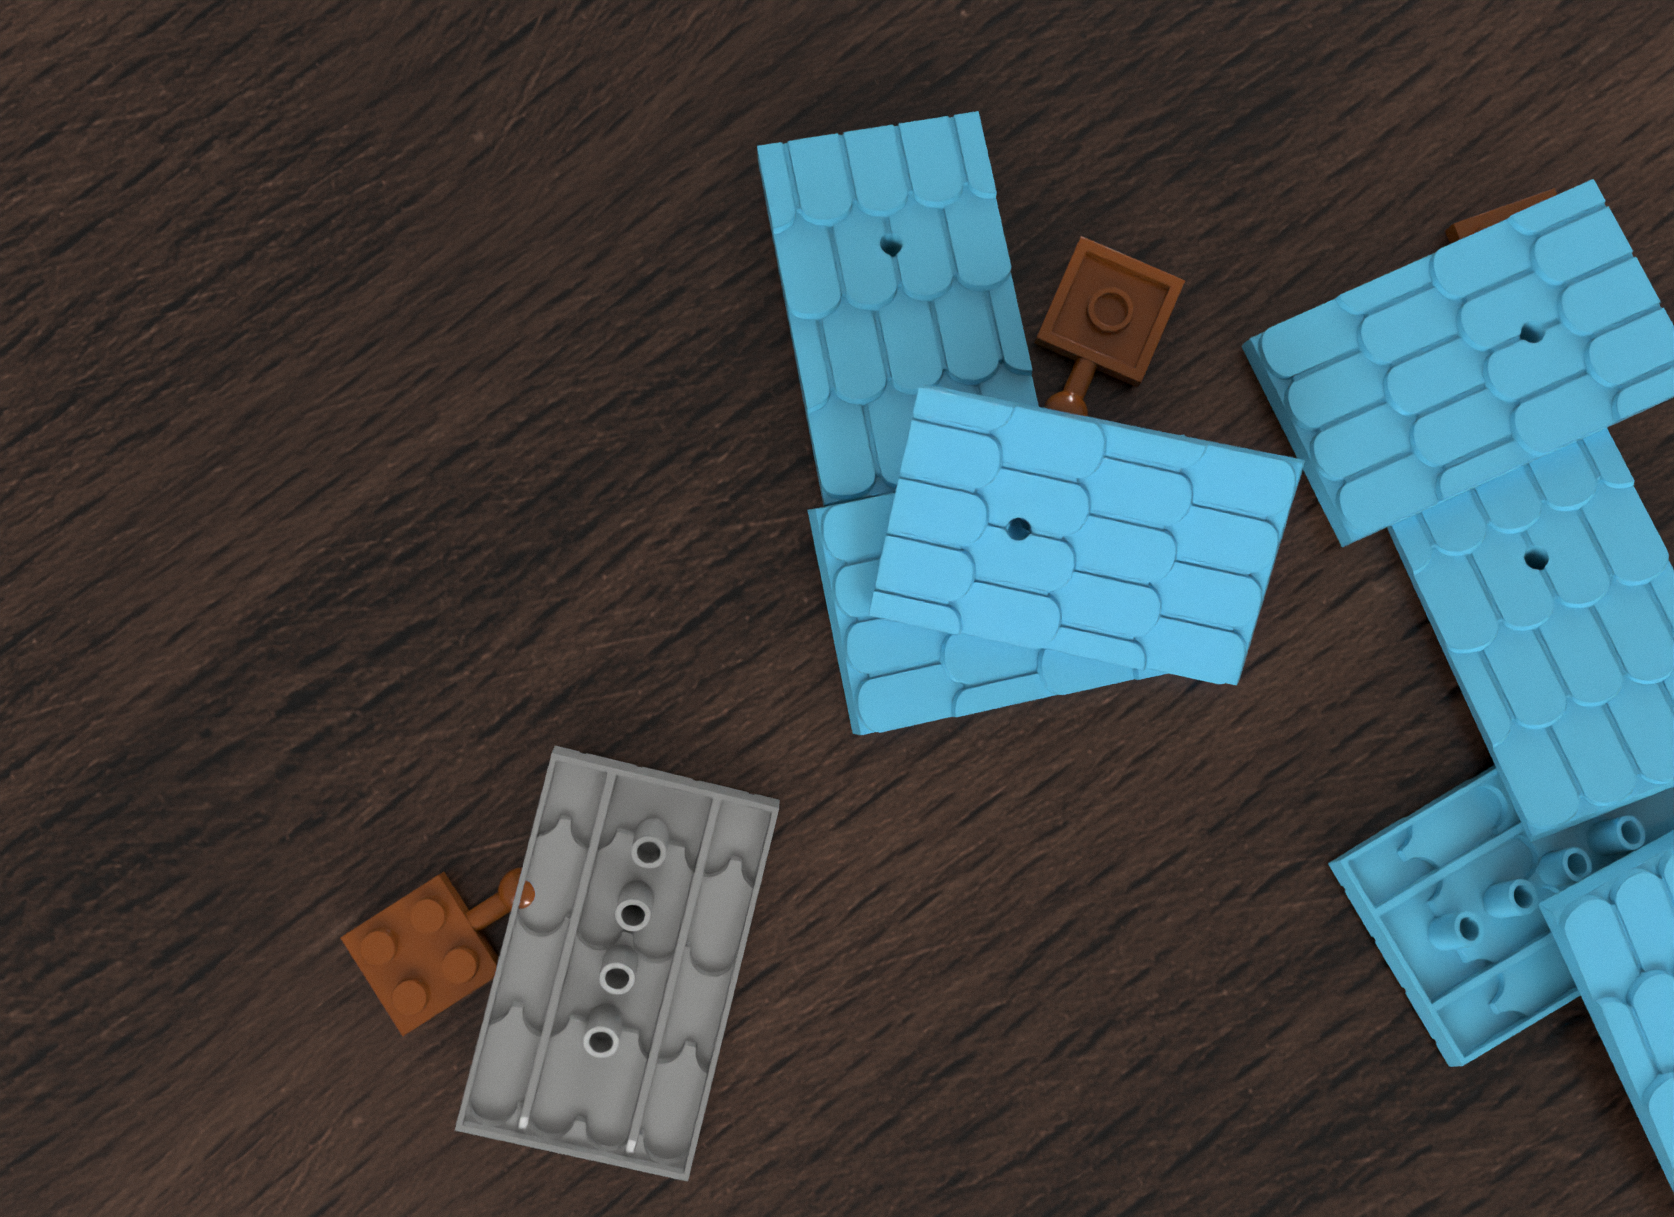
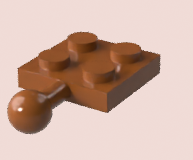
M1081 236L1034 342L1039 346L1075 361L1063 391L1050 396L1043 408L1088 417V409L1084 402V397L1096 370L1138 387L1144 378L1185 280Z
M522 867L507 872L499 883L498 892L471 910H468L446 873L442 872L340 937L402 1036L494 979L499 957L482 932V929L511 912ZM525 881L519 909L528 907L535 897L534 887L528 881Z

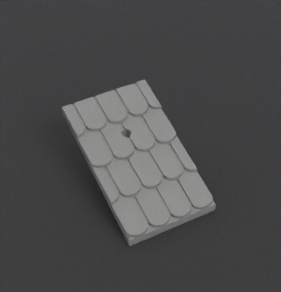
M554 746L455 1131L688 1181L777 820L779 799L758 794L753 795L738 789L700 780L695 781L692 778L646 767H637L634 764ZM525 881H528L534 887L535 897L528 907L519 909Z

